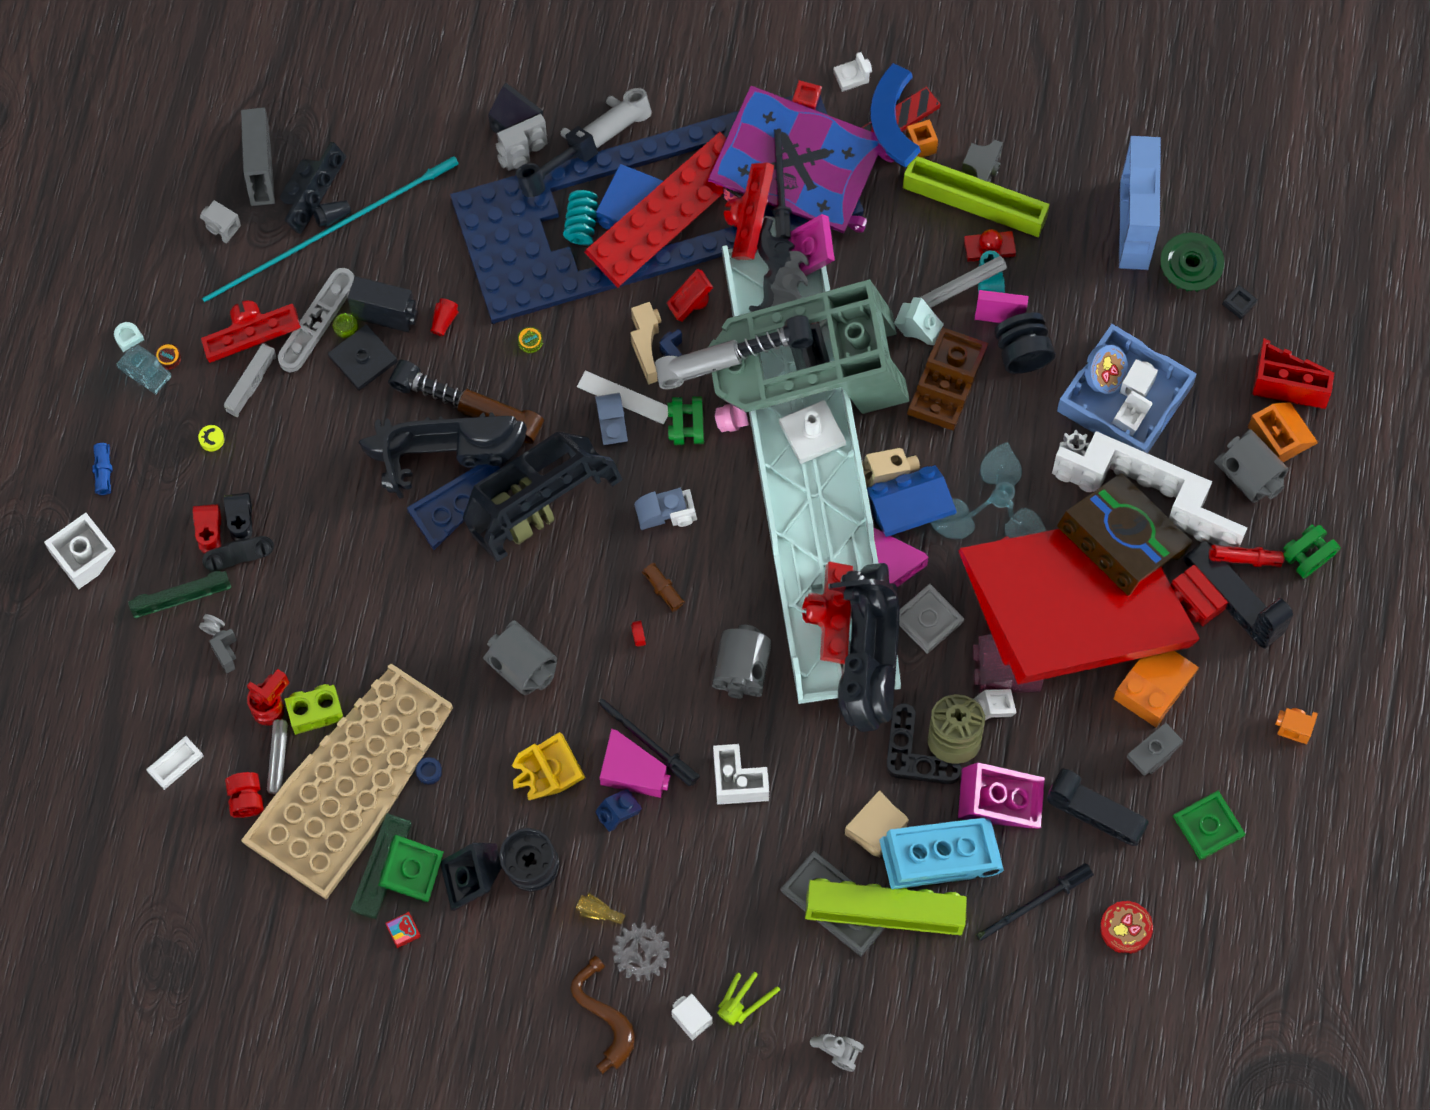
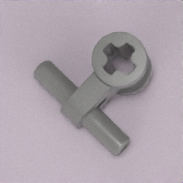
M822 1034L819 1037H812L810 1040L812 1047L820 1048L834 1056L832 1059L834 1065L851 1072L856 1067L854 1062L858 1053L862 1052L864 1048L856 1040L848 1037H835L831 1034Z

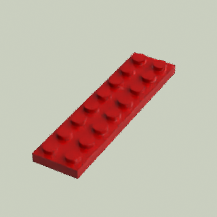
M721 132L714 136L586 249L585 253L617 288L724 194V189L728 190V188L708 181L726 141V137Z

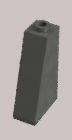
M266 109L241 110L243 168L251 206L275 204L269 124Z

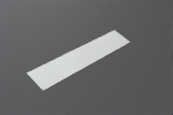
M588 371L584 372L577 385L578 388L596 396L620 392L624 408L664 424L668 417L667 405Z

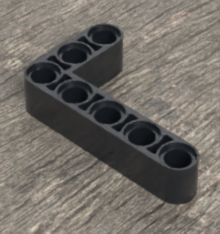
M1205 541L1201 542L1183 557L1186 566L1190 568L1196 565L1228 601L1226 610L1260 647L1267 648L1286 632L1293 617L1292 609L1281 598H1278L1266 607L1225 561H1211L1209 558L1211 546Z

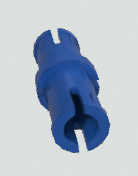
M97 443L94 445L95 461L92 466V472L95 474V493L107 495L111 493L110 473L113 471L110 464V445L107 443Z

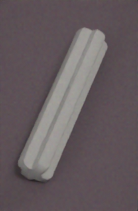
M277 719L273 721L267 783L269 794L276 795L282 787L288 727L286 720Z

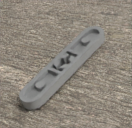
M339 268L330 275L300 320L301 328L292 332L280 350L278 361L284 371L295 372L302 367L346 301L354 280V275L349 269ZM321 314L322 322H316L313 325L312 317L317 318Z

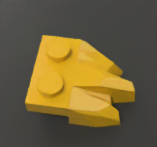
M560 732L539 745L533 744L521 751L512 764L514 768L523 771L513 780L514 789L530 786L531 790L527 794L528 800L560 793L585 778L566 739Z

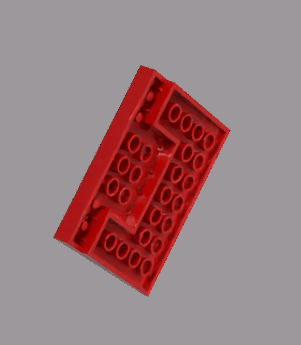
M1060 529L959 549V554L1004 666H1011L1018 685L1189 648L1200 639L1161 567L1140 581L1133 593L1128 596Z

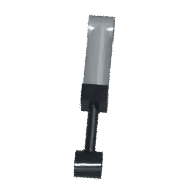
M641 88L631 89L624 94L623 101L609 96L606 103L613 107L583 129L579 126L571 131L567 128L562 129L561 136L567 140L569 148L540 168L535 163H527L517 169L516 176L522 194L526 197L540 195L545 190L544 176L573 156L586 163L598 154L597 148L632 123L648 119L652 112L646 91Z

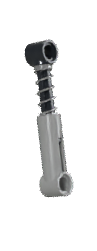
M803 315L791 317L784 322L783 328L777 329V332L770 334L766 332L767 335L761 337L756 335V338L748 341L745 339L741 343L733 339L679 357L665 356L659 358L655 362L659 386L662 389L677 388L686 380L741 364L742 358L747 359L750 355L757 356L759 352L763 351L768 353L769 349H779L782 345L785 347L789 346L791 349L807 348L814 342L809 318Z

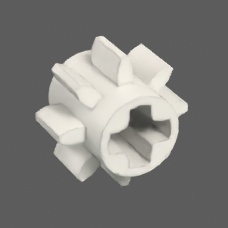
M1075 430L1070 436L1066 433L1064 434L1063 439L1065 442H1061L1060 446L1084 456L1090 443H1086L1087 434L1081 435Z

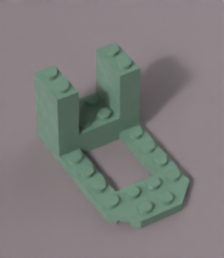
M870 279L728 318L721 327L723 329L721 333L708 346L711 347L733 339L741 343L745 339L748 341L756 338V335L761 337L767 335L766 332L768 334L777 332V329L783 328L784 322L794 316H807L810 324L827 319L834 361L765 379L759 352L757 356L750 355L747 359L742 358L741 364L712 372L716 395L745 413L842 387L862 414L910 401L906 380L890 358L886 338L897 334L893 312Z

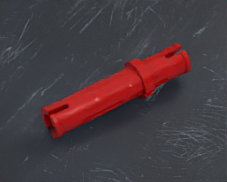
M1212 545L1209 550L1211 561L1253 564L1254 567H1261L1262 565L1281 567V563H1284V553L1282 551L1263 550L1262 547L1249 549Z

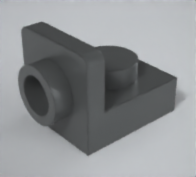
M232 629L222 630L216 633L213 639L209 640L211 648L226 674L236 669L233 663L236 656L229 646L237 641Z

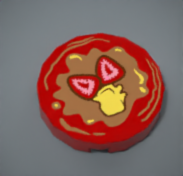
M1121 901L1111 905L1105 911L1101 919L1100 931L1107 946L1116 952L1130 954L1138 952L1147 945L1152 936L1153 923L1151 916L1144 907L1135 902Z

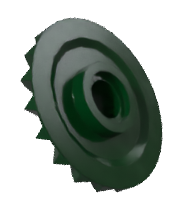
M1183 233L1173 237L1164 246L1160 257V267L1163 270V276L1167 277L1169 283L1176 285L1177 289L1182 288L1186 292L1190 290L1196 292L1202 289L1207 290L1210 286L1216 284L1224 270V255L1220 247L1211 238L1199 233ZM1187 263H1193L1196 267H1189Z

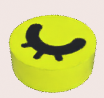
M208 425L199 432L198 439L203 449L216 451L223 446L224 435L219 427Z

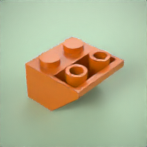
M1291 402L1276 403L1253 414L1248 428L1252 429L1282 462L1318 443Z

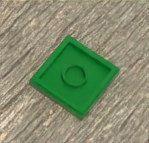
M1219 790L1173 815L1199 860L1210 856L1245 836L1244 830Z
M394 835L378 885L428 902L444 852Z

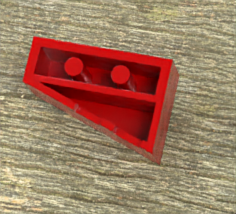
M1264 338L1258 355L1252 395L1326 409L1332 393L1334 372L1308 359L1303 361L1291 355V351L1287 349L1283 351L1271 345V341Z

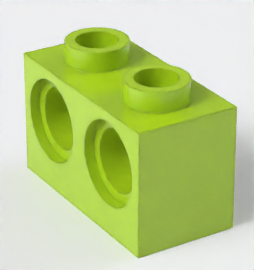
M320 685L313 691L306 693L303 691L295 692L289 698L284 699L295 735L338 723L344 717L334 685ZM324 700L333 701L332 705L328 708L320 707ZM300 707L308 708L307 712L303 715L295 714L296 710Z

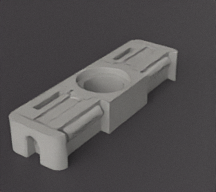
M264 343L261 345L225 401L224 407L227 413L239 417V413L245 403L253 395L273 359L276 358L274 348Z

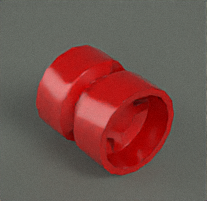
M259 683L257 686L262 689L263 683ZM248 693L247 704L255 721L268 726L273 725L274 720H281L285 712L281 696L270 707L264 702L262 705L256 703L250 698L249 695L251 693Z
M237 773L225 779L227 794L231 796L228 804L232 817H251L263 812L262 796L258 794L261 788L257 773Z

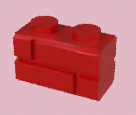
M1196 565L1191 566L1171 583L1180 603L1186 607L1188 617L1194 623L1199 622L1201 626H1204L1226 609L1228 601Z

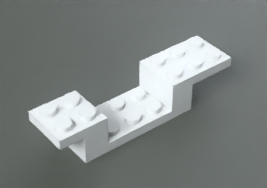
M1097 431L1084 456L1060 446L1052 474L1056 475L1059 480L1063 482L1070 481L1079 485L1086 492H1094L1102 486L1109 469H1112L1117 475L1122 473L1126 477L1137 480L1144 487L1151 486L1160 490L1167 497H1176L1169 519L1183 532L1193 535L1200 542L1205 541L1214 545L1240 547L1247 527L1202 508L1212 481Z

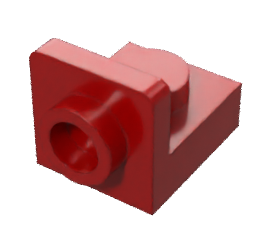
M277 669L274 674L267 676L262 689L249 682L247 685L251 693L249 696L256 703L262 705L264 702L271 707L287 687L289 681L286 674Z

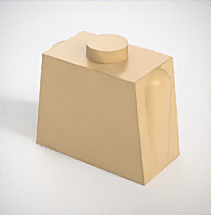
M879 790L845 827V835L861 845L871 855L880 858L882 850L879 839L887 836L886 833L890 829L906 828L908 818Z

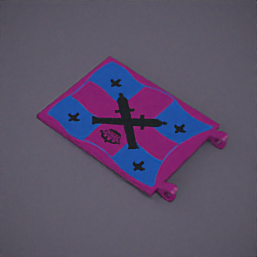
M750 86L708 181L744 195L751 164L770 163L774 165L767 204L778 207L774 129H781L785 206L792 209V214L808 220H812L821 214L829 216L830 228L841 233H845L847 226L858 233H863L867 223L866 218L852 215L877 156L890 163L894 161L878 142L875 133Z

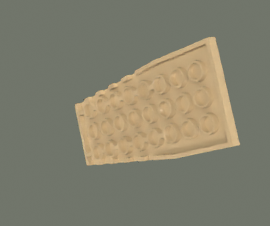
M393 664L388 666V670L379 680L376 679L371 689L362 699H358L354 704L355 707L345 718H341L329 736H325L319 743L320 746L312 755L309 754L292 773L242 839L245 845L326 900L373 838L416 769V765L426 753L453 709L449 701Z

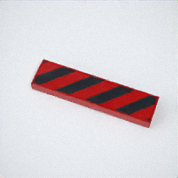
M925 87L896 105V120L900 130L903 132L907 129V126L919 122L940 108L939 101ZM872 121L861 127L874 133Z

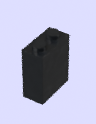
M354 277L347 297L352 318L409 333L411 324L415 325L418 318V311L415 309L416 300H413L412 290Z

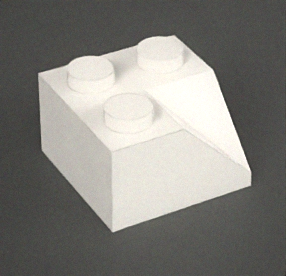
M87 513L81 515L44 542L51 555L78 589L100 575L116 552Z

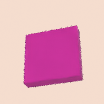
M821 214L791 231V238L788 240L795 245V248L791 251H799L809 260L808 266L804 262L799 265L801 271L806 276L835 261L829 216Z
M979 290L975 320L1001 323L1010 317L1026 313L1028 296Z

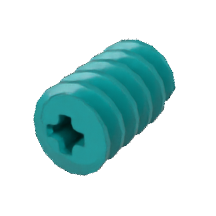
M576 190L569 195L568 211L566 213L567 220L565 221L563 235L574 244L590 245L593 243V238L590 236L594 235L595 232L592 227L596 225L594 218L597 217L595 210L598 209V203L595 202L598 196L595 193Z

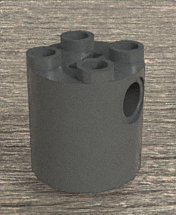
M1252 429L1247 431L1241 438L1237 436L1227 445L1229 450L1226 453H1222L1214 461L1252 503L1257 502L1264 496H1267L1270 500L1276 497L1284 489V477L1289 471V468Z
M515 620L508 624L501 635L495 634L488 641L487 645L490 648L483 659L522 695H528L536 689L543 690L553 680L557 657Z
M739 625L738 629L724 630L721 633L712 687L728 691V696L737 699L743 698V695L762 696L772 644L771 639L751 625Z

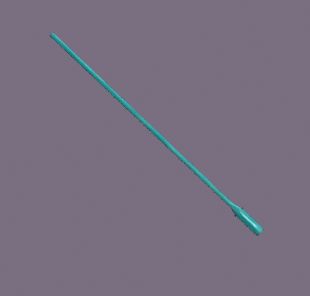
M453 156L430 170L427 169V172L417 180L203 297L202 300L206 302L419 183L430 179L434 180L435 177L459 165L456 157Z

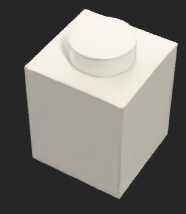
M1136 359L1122 383L1120 393L1128 397L1130 392L1134 391L1145 398L1156 380L1158 370L1152 364Z
M693 994L687 998L685 996L681 997L672 1006L674 1008L672 1010V1017L691 1040H694L713 1024L712 1017Z

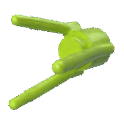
M753 972L736 997L731 998L741 977L740 973H736L724 999L718 1006L720 1009L717 1011V1014L732 1026L736 1022L742 1024L747 1016L778 993L780 988L775 987L742 1012L744 1006L739 1001L757 977V973Z

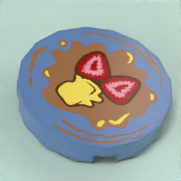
M1099 345L1088 356V369H1085V376L1092 390L1102 394H1113L1121 388L1128 374V362L1121 348L1115 345Z

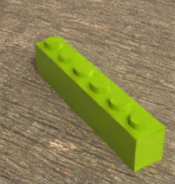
M918 156L908 165L904 174V189L1036 237L1040 236L1048 216L1050 206L1048 203Z
M819 878L809 881L805 919L962 935L966 921L967 896H960L955 892L939 894L928 889L911 891L907 888L891 890V888H882L878 884L863 886L856 885L850 881L834 883L827 879Z

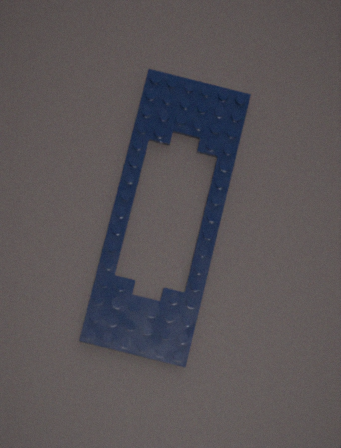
M794 95L785 97V99L792 101ZM820 96L815 110L827 115ZM739 111L598 151V154L586 163L579 158L567 160L544 176L545 190L535 197H526L522 194L516 175L450 194L492 324L617 288L598 266L578 271L570 246L551 252L541 222L559 217L551 192L616 174L620 164L633 169L699 150L719 132L727 139ZM860 200L857 202L852 214L853 216H863L864 210ZM767 204L763 217L775 218L772 211L776 207ZM791 214L790 230L792 231L810 220ZM732 226L663 247L621 286L723 257L722 246L727 245L728 249H733L737 227Z

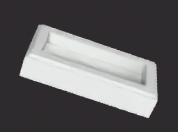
M185 736L146 770L165 790L204 756Z

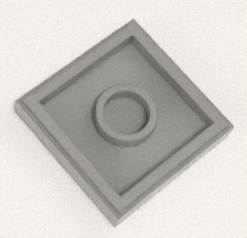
M929 584L900 609L899 626L928 654L958 628L965 619Z

